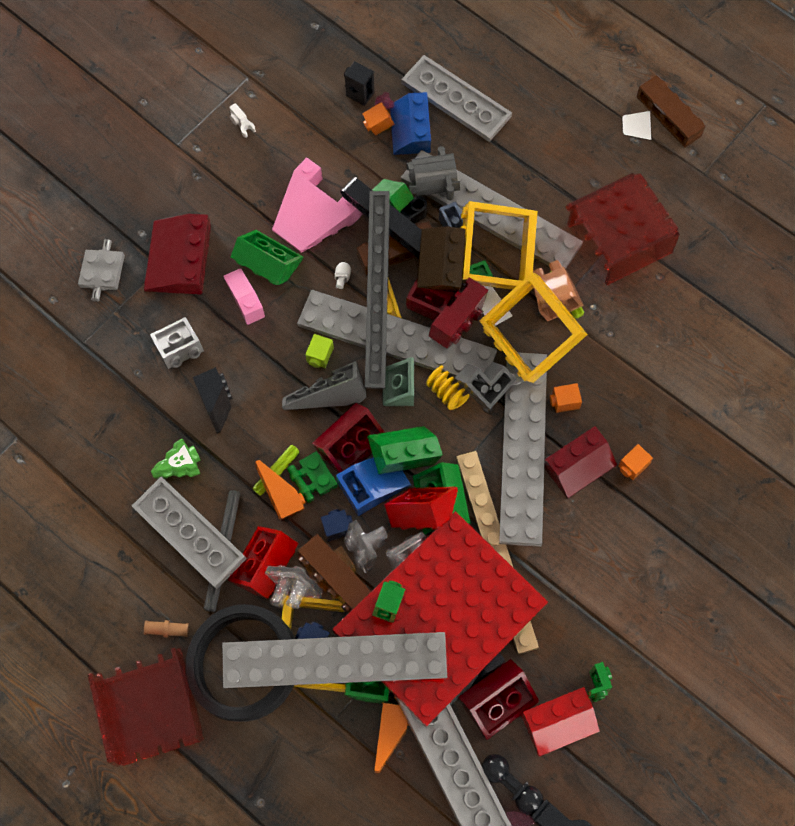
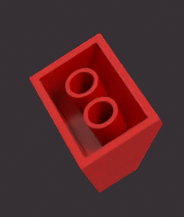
M457 487L410 488L384 504L391 527H400L402 530L410 527H416L417 530L431 527L432 530L441 528L445 522L451 519L458 492Z
M258 526L243 552L247 559L230 575L228 581L256 596L268 599L299 543L282 531Z
M584 687L526 710L521 715L538 757L600 732L594 708Z

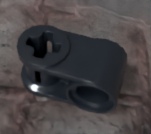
M415 196L400 213L416 224L428 214L427 201L422 196Z

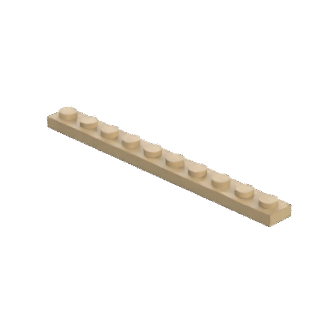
M477 452L459 455L456 459L479 533L513 567L506 544H499L500 524ZM531 621L513 638L518 655L539 648Z

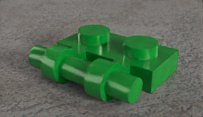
M317 451L299 461L302 469L297 470L294 465L287 468L291 481L296 483L300 489L299 493L305 497L308 503L315 499L312 494L314 491L317 490L321 497L338 487V483ZM308 476L311 484L306 485L302 478Z

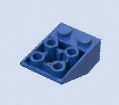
M374 457L354 464L336 475L338 485L357 516L411 486L402 470L378 474Z

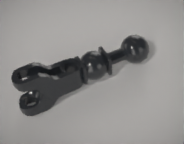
M492 754L484 759L482 768L489 782H501L513 794L511 800H515L519 811L526 815H531L530 818L538 826H592L586 820H569L547 799H543V795L538 788L528 785L527 781L521 784L509 772V763L505 757L499 754Z

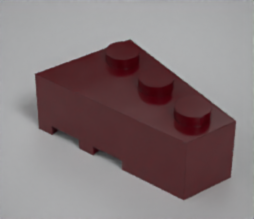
M470 277L465 282L466 285L463 292L460 293L458 291L454 295L457 299L450 306L446 305L431 325L428 336L446 349L452 344H457L462 336L461 334L463 332L467 333L473 324L472 322L474 320L478 321L483 315L484 311H482L488 289Z

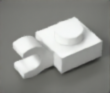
M236 103L229 107L231 121L234 125L238 124L240 126L241 133L245 138L248 137L247 129L256 132L254 124L248 121L246 115Z

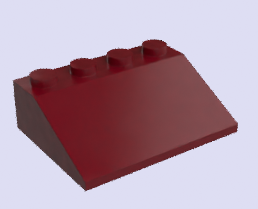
M184 214L154 221L144 285L145 292L202 295L211 231L208 215Z

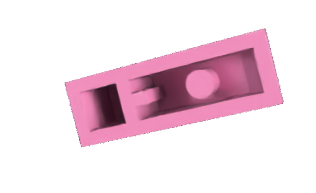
M240 268L224 275L223 277L246 324L249 325L264 318L263 307L242 269Z

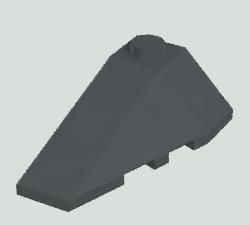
M355 361L332 371L333 375L327 379L322 377L317 379L310 388L305 386L283 397V410L344 406L362 402L366 398V388L357 362Z

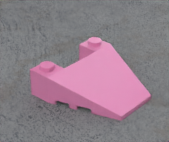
M307 157L292 174L272 228L274 233L301 253L322 242V239L329 235L337 234L338 230L353 225L363 214L343 197L336 202L316 187L322 181L321 167Z

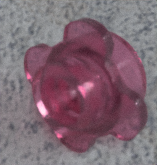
M388 92L379 95L375 100V106L382 102L387 110L394 106V102L390 99Z

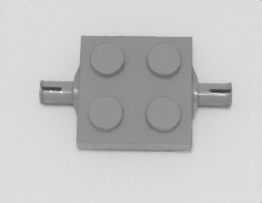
M104 239L102 250H85L78 285L80 288L92 289L91 300L95 302L100 301L101 291L108 289L118 290L125 255L123 252L110 251L112 241L109 239Z

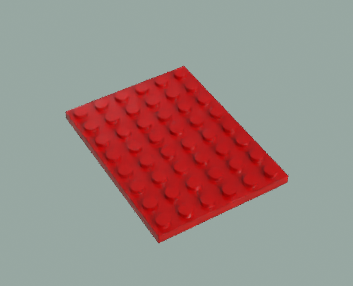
M455 511L450 520L445 522L441 528L436 529L344 617L332 631L338 637L445 632L448 678L381 681L427 727L533 619L548 601ZM384 581L388 583L389 581L398 582L405 589L393 623L372 616Z

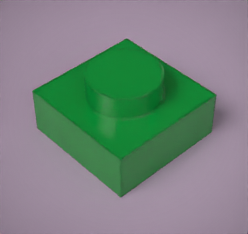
M485 260L470 265L469 274L493 277Z

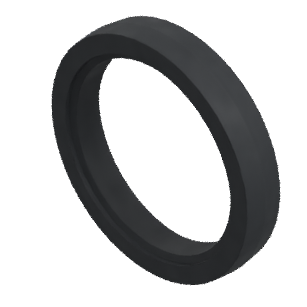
M244 604L224 608L210 616L196 631L186 656L187 682L195 699L214 716L235 722L253 721L267 716L287 699L294 685L274 686L264 698L244 707L223 705L208 690L203 675L204 656L211 640L227 625L240 620H257L266 623L275 632L279 640L295 639L288 625L275 613L262 607Z

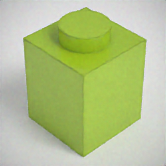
M317 334L313 335L305 354L309 365L315 368H326L334 349L333 340Z

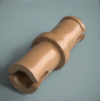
M165 620V622L145 621L144 635H163V637L168 638L169 636L188 637L189 623H170V620Z

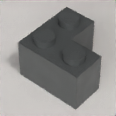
M492 362L484 372L478 367L467 364L454 378L479 405L491 409L517 380L505 366Z

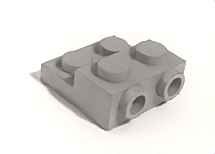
M186 317L150 334L168 369L171 367L177 368L181 366L183 361L189 358L195 359L204 351Z

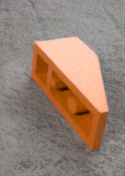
M260 460L256 461L254 465L279 520L281 521L303 511V505L306 504L301 493L298 494L294 487Z
M383 703L375 773L381 772L407 732V726H410L400 705Z

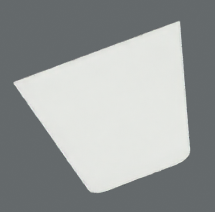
M650 111L624 115L623 133L651 140Z

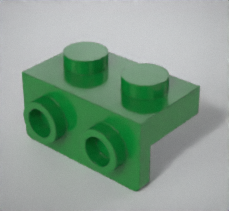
M601 662L595 664L589 671L595 689L590 690L587 695L593 702L605 699V696L612 689L610 669Z

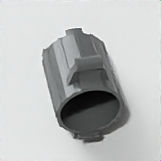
M438 147L437 156L415 158L407 163L411 184L409 188L412 194L422 196L446 192L447 200H453L454 191L460 190L454 154H445L444 147Z

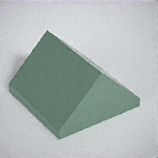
M410 357L386 367V389H383V406H414V358Z

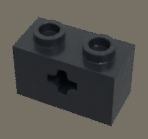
M354 61L351 67H347L344 72L346 96L365 106L375 93L374 71Z

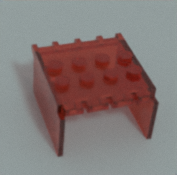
M631 173L565 206L566 210L570 211L567 226L570 228L583 223L589 232L584 236L585 239L588 241L593 238L599 247L595 251L596 256L603 254L609 262L604 266L605 270H608L605 280L606 285L673 253L680 236L679 228L672 218L666 219L669 217V214L661 202L657 203L659 199L651 187L646 188L648 183L641 173L636 175Z
M171 648L172 659L164 661L163 655L159 654L157 655L159 663L143 667L141 660L136 661L138 669L123 674L121 668L116 667V676L103 679L101 672L97 673L96 676L93 673L88 674L106 758L109 764L119 767L137 762L136 753H140L141 760L159 755L158 746H161L163 753L181 748L180 739H183L184 746L203 740L202 728L194 697L189 688L186 665L181 648Z

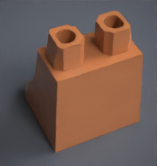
M558 260L549 264L552 272L546 275L542 268L533 271L543 279L569 312L584 306L569 273ZM534 288L540 314L547 321L557 318V314Z

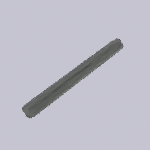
M235 490L229 491L220 531L230 542L241 496L240 492ZM209 582L204 604L205 611H216L221 586L216 589Z

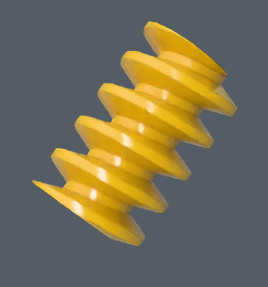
M441 365L431 373L426 385L432 387V392L437 393V397L442 399L445 405L448 404L447 408L449 410H454L463 405L470 394L463 396L465 389L457 390L460 384L458 382L452 384L454 377L447 379L449 372L441 373L444 369V366Z

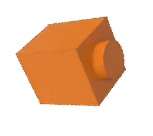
M382 102L362 113L365 118L363 123L368 132L372 131L375 135L395 125Z
M578 383L553 388L552 395H550V403L552 407L555 406L556 413L580 409L582 399Z
M637 444L620 461L618 467L625 477H630L634 480L650 465L653 457Z

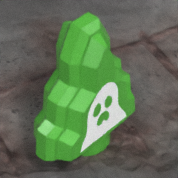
M182 438L173 444V448L166 453L165 459L158 462L151 470L154 479H159L160 477L166 479L172 475L179 478L186 475L193 477L200 474L197 462L201 461L194 445L188 448Z

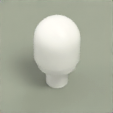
M341 262L336 267L334 276L337 281L336 287L339 289H343L344 283L350 279L351 267L348 263Z

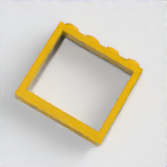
M469 201L463 207L461 213L463 226L460 228L466 229L462 283H465L470 277L482 286L513 290L533 272L538 211ZM474 211L524 218L519 280L469 274Z
M531 272L480 320V323L484 326V333L489 337L492 336L495 340V347L507 355L505 359L511 366H515L518 369V376L522 377L524 381L532 383L538 380L588 335L543 279L534 272ZM535 288L570 330L572 335L531 371L496 327L495 323Z
M285 595L282 620L291 630L294 607L338 612L345 611L342 609L341 606L343 604L340 601ZM340 683L294 685V687L345 692V684Z

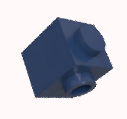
M340 509L330 511L328 515L321 517L328 542L352 535L351 528L354 527L351 515L347 516L345 510L340 511Z
M312 622V624L305 623L304 627H300L295 639L331 638L330 632L323 630L324 626Z

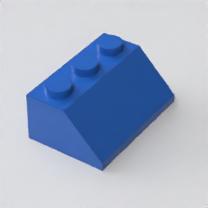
M427 92L408 93L390 105L391 118L395 124L392 126L393 155L417 154L421 150L431 153Z

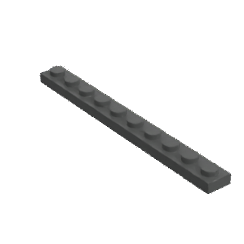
M370 191L366 389H386L390 191Z

